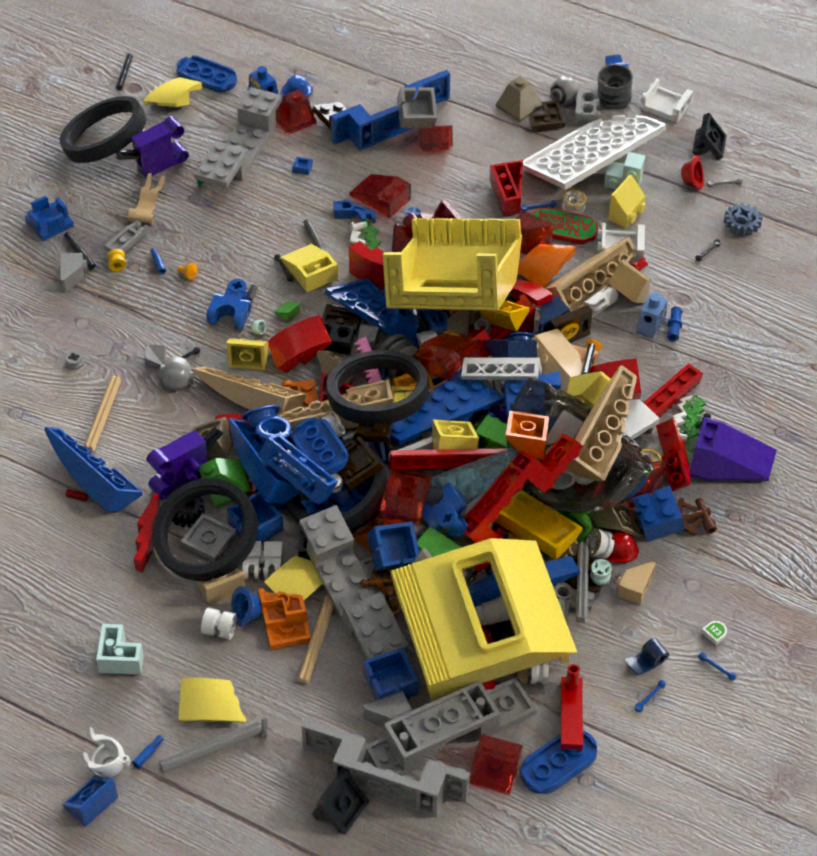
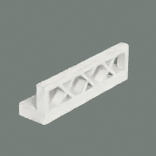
M464 358L461 378L462 380H538V375L542 373L540 358Z

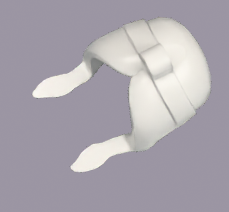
M92 727L87 728V735L93 741L103 744L95 750L91 761L87 753H82L81 759L98 777L112 778L118 775L124 766H128L131 763L129 756L124 754L122 746L114 738L102 734L95 735Z

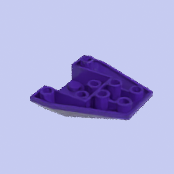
M705 417L695 446L690 466V476L706 481H769L777 450L725 421Z

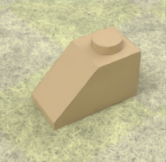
M649 562L627 569L624 576H619L616 583V588H618L617 597L640 605L654 576L656 563Z

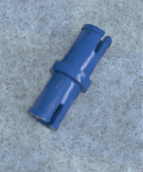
M677 306L671 308V316L667 324L669 327L667 338L670 341H677L679 339V330L682 327L681 317L683 310Z

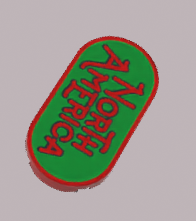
M539 208L529 216V227L539 236L575 244H586L587 241H593L598 234L596 221L585 215L552 208Z

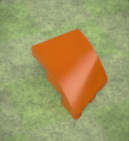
M539 244L519 263L517 273L529 281L546 288L553 275L557 276L564 263L570 261L577 248L575 246Z
M259 588L258 592L270 650L310 643L311 635L302 595L286 594L280 591L272 593L266 592L264 588Z

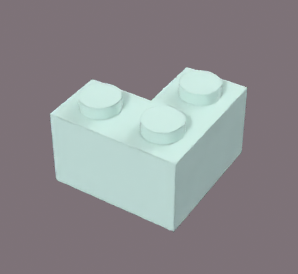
M628 152L625 164L618 162L610 163L605 175L604 187L616 190L629 175L633 176L640 187L646 155Z
M102 624L96 659L99 673L141 675L144 659L142 644L125 643L126 638L123 625Z

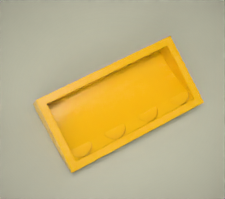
M522 490L513 495L510 504L499 512L498 518L495 520L496 523L523 540L536 541L539 550L554 559L559 558L571 546L583 528Z

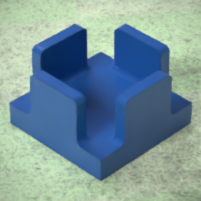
M47 196L32 201V211H28V215L25 216L26 222L43 241L74 227L73 221L68 215L67 206L59 197L55 198L56 202L49 204Z

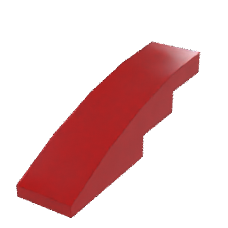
M517 280L508 294L515 301H519V296L525 294L529 301L537 307L553 300V294L550 291L525 280Z
M158 494L153 495L137 522L139 535L135 540L137 553L133 559L135 570L142 573L154 548L152 528L156 513L160 508Z

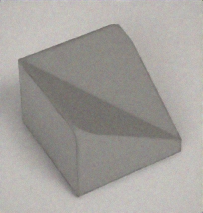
M360 325L358 339L367 337L371 348L375 349L378 339V327Z
M147 344L145 353L146 367L160 368L161 364L165 365L167 355L165 345Z

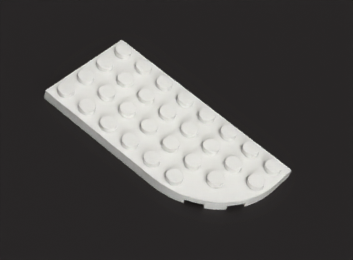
M617 115L605 121L598 119L580 127L523 160V170L566 190L628 152L635 150L640 145L647 143L650 139L660 135V133L666 131V124L636 115L635 118Z

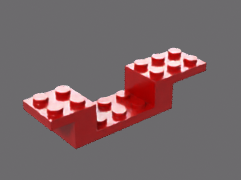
M563 433L540 462L528 453L520 450L464 517L467 522V529L464 534L473 540L472 544L490 538L503 539L488 526L498 518L499 512L510 504L513 495L523 488L525 481L543 493L550 490L558 476L567 470L568 464L579 456L583 445ZM489 562L473 566V568L480 572Z

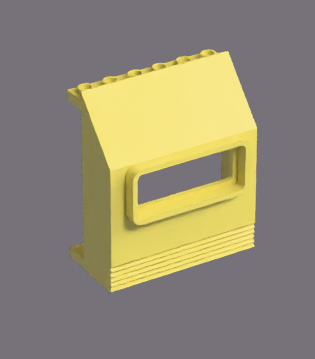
M413 218V238L402 252H384L386 308L498 311L517 280L522 241L520 219Z
M490 538L390 571L401 611L404 613L431 702L479 680L481 683L558 658H560L561 665L568 663L569 655L577 652L536 541ZM485 562H490L516 634L513 637L491 644L486 642L462 573L463 569Z

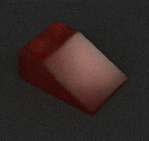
M370 174L350 191L349 195L390 218L411 200V184L397 176Z
M448 330L425 341L415 352L414 358L422 363L428 374L450 381L462 366L464 358H468L481 341L478 338Z
M392 470L383 493L380 516L389 520L397 519L420 524L432 476L406 470Z

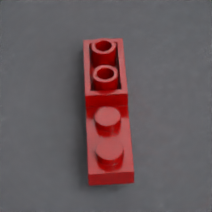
M672 418L656 425L664 455L662 460L672 492L690 485V468L684 440L680 437L676 420Z

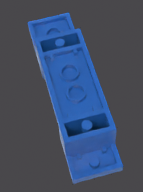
M444 70L406 85L404 88H416L413 97L415 99L419 88L434 87L436 104L450 99V72ZM361 104L331 115L332 142L338 144L350 139L359 151L415 128H400L398 105L371 116Z

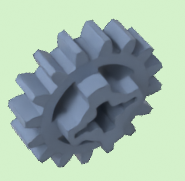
M735 203L734 207L729 206L728 210L725 211L724 223H726V228L730 227L731 232L735 230L737 235L740 232L743 236L747 232L752 235L753 231L758 232V228H761L763 216L760 215L761 211H756V207L751 208L750 204L744 206L741 203L738 206Z

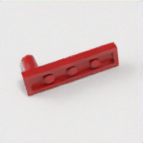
M576 664L569 665L567 676L561 677V749L567 750L583 749L582 678H579L580 667Z

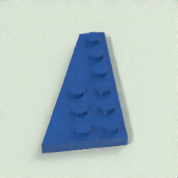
M366 278L325 290L324 295L393 336L392 328L389 327L390 317L387 316L388 308L385 305L386 295L371 280ZM418 327L416 333H421V332H423V331ZM416 335L414 339L408 338L420 350Z
M461 368L428 395L421 409L408 418L394 422L390 439L398 445H402L419 438L420 434L428 431L432 432V420L461 421L473 416L474 412L481 409L485 411L490 409L491 405L505 403L504 396L480 380H462Z

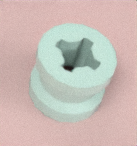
M598 559L592 563L590 578L593 583L605 585L610 581L612 567L608 561Z

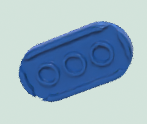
M193 55L191 56L192 58L184 57L177 63V74L179 77L202 82V87L215 92H226L233 89L237 84V75L232 68L204 57Z
M309 418L296 427L293 441L302 453L330 475L338 473L345 467L348 461V452L327 420L323 418Z
M583 731V749L567 750L561 749V734H559L523 761L521 768L523 784L529 790L538 794H549L556 791L594 763L597 756L595 739L588 732Z

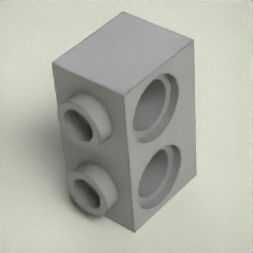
M577 91L574 126H584L598 120L599 111L596 109H599L600 99H597V92Z

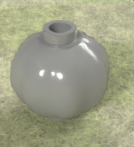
M561 76L551 84L550 95L553 101H559L560 106L569 107L576 103L577 91H580V87L573 78Z
M171 357L166 360L165 365L161 364L159 379L163 380L164 387L170 391H181L188 386L189 382L193 383L195 373L191 371L189 362L182 357Z

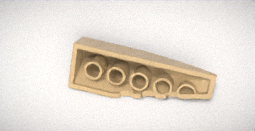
M629 236L583 262L545 289L550 291L553 297L557 296L570 308V311L585 306L584 302L609 286L608 281L620 261L623 259L628 263L635 255L636 250Z
M559 329L535 335L531 340H537V358H540L542 373L560 372L561 387L557 391L564 399H568L566 394L570 377L578 376L582 373L583 364L580 354ZM578 408V411L583 413L585 421L588 415H586L583 410Z
M622 365L619 366L575 438V440L583 445L579 456L568 464L567 469L577 476L601 482L605 481L621 450V438L625 432L626 426L624 425L630 410L628 407L633 397L637 379L635 374Z
M208 367L193 369V373L215 391L249 410L267 405H278L280 407L279 412L276 414L278 416L280 413L301 406L307 395L306 393L274 383H269V385L260 384V380L243 379V376L237 374L227 375V372Z
M389 379L346 389V393L341 395L347 401L362 406H383L394 403ZM316 400L311 402L306 408L299 406L278 414V416L283 417L290 423L291 429H296L306 419H320L331 412L339 418L344 429L358 427L359 425L337 415L332 410L328 400L323 402Z

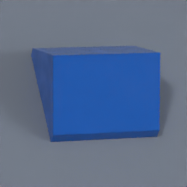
M94 776L62 805L86 827L118 798L115 782L110 778Z

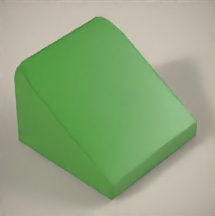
M287 301L275 311V314L289 322L301 312L300 303Z

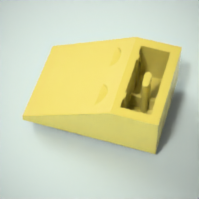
M313 244L280 257L306 292L338 279V264L328 252Z

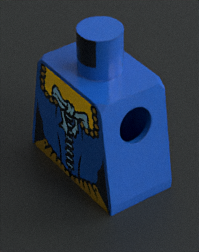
M259 66L256 71L249 74L248 91L253 87L278 94L276 80L267 72L265 66Z

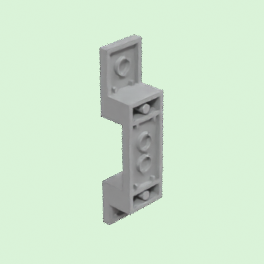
M251 87L237 108L238 125L226 143L219 141L214 143L196 171L195 179L224 188L229 186L233 178L243 180L276 127L275 111L282 101V95Z
M337 505L301 519L299 524L308 540L306 551L349 637L356 635L367 659L402 647L404 650L408 649L409 645L381 592L375 594L372 587H362L360 585V581L362 579L367 580V577L352 550L354 538Z
M516 677L495 686V689L485 690L479 680L384 723V737L367 744L366 753L375 767L383 770L389 769L395 774L403 776L423 767L425 752L475 730L481 740L535 715L537 709Z
M304 719L301 726L303 748L334 758L333 780L340 770L347 771L363 793L437 817L445 795L465 802L467 800L470 773L462 768H454L445 765L441 761L428 759L420 781H416L413 777L401 776L389 769L383 770L367 763L366 739L362 736L343 732L337 727L331 728L322 725L315 720L309 721Z

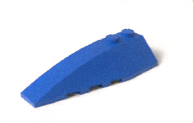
M229 418L228 424L238 456L250 480L263 499L270 504H283L301 494L302 492L295 489L293 484L280 477L278 472L264 464L263 460L258 457L264 443L259 438L256 430L246 421Z
M45 427L44 431L64 467L82 489L88 493L89 498L97 501L104 511H121L142 496L144 492L116 468L111 470L105 466V460L90 455L91 450L84 446L76 445L78 441L63 430L55 427Z
M571 556L544 562L553 586L580 574ZM490 575L467 586L474 607L502 596L495 575Z

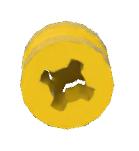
M113 249L108 252L109 269L115 272L124 270L126 268L125 253L120 249Z

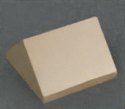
M622 259L608 284L634 303H645L649 297L650 279Z
M236 568L222 577L213 578L209 581H196L207 605L210 606L231 598L237 587H245V577L243 571Z

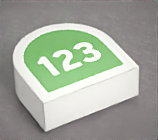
M712 621L702 628L701 633L717 646L725 639L727 628L720 621Z

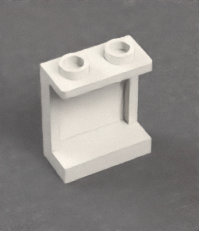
M656 78L654 83H650L648 91L642 94L640 100L642 102L641 110L678 123L691 105L693 91L687 89L683 95L660 87V79Z
M602 223V229H598L597 240H601V242H598L597 252L600 253L629 236L636 250L635 255L629 262H637L639 259L644 258L645 225L638 224L637 232L606 230V223Z
M639 399L630 400L628 408L630 410L624 425L626 428L622 438V451L626 450L628 442L647 430L652 434L657 431L656 425L659 424L660 418Z

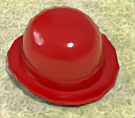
M695 155L690 162H686L682 166L681 177L683 182L687 185H693L697 190H701L704 186V172L701 159Z
M624 532L612 533L613 537L611 538L614 540V547L610 556L606 559L616 563H628L638 557L639 549L634 539Z

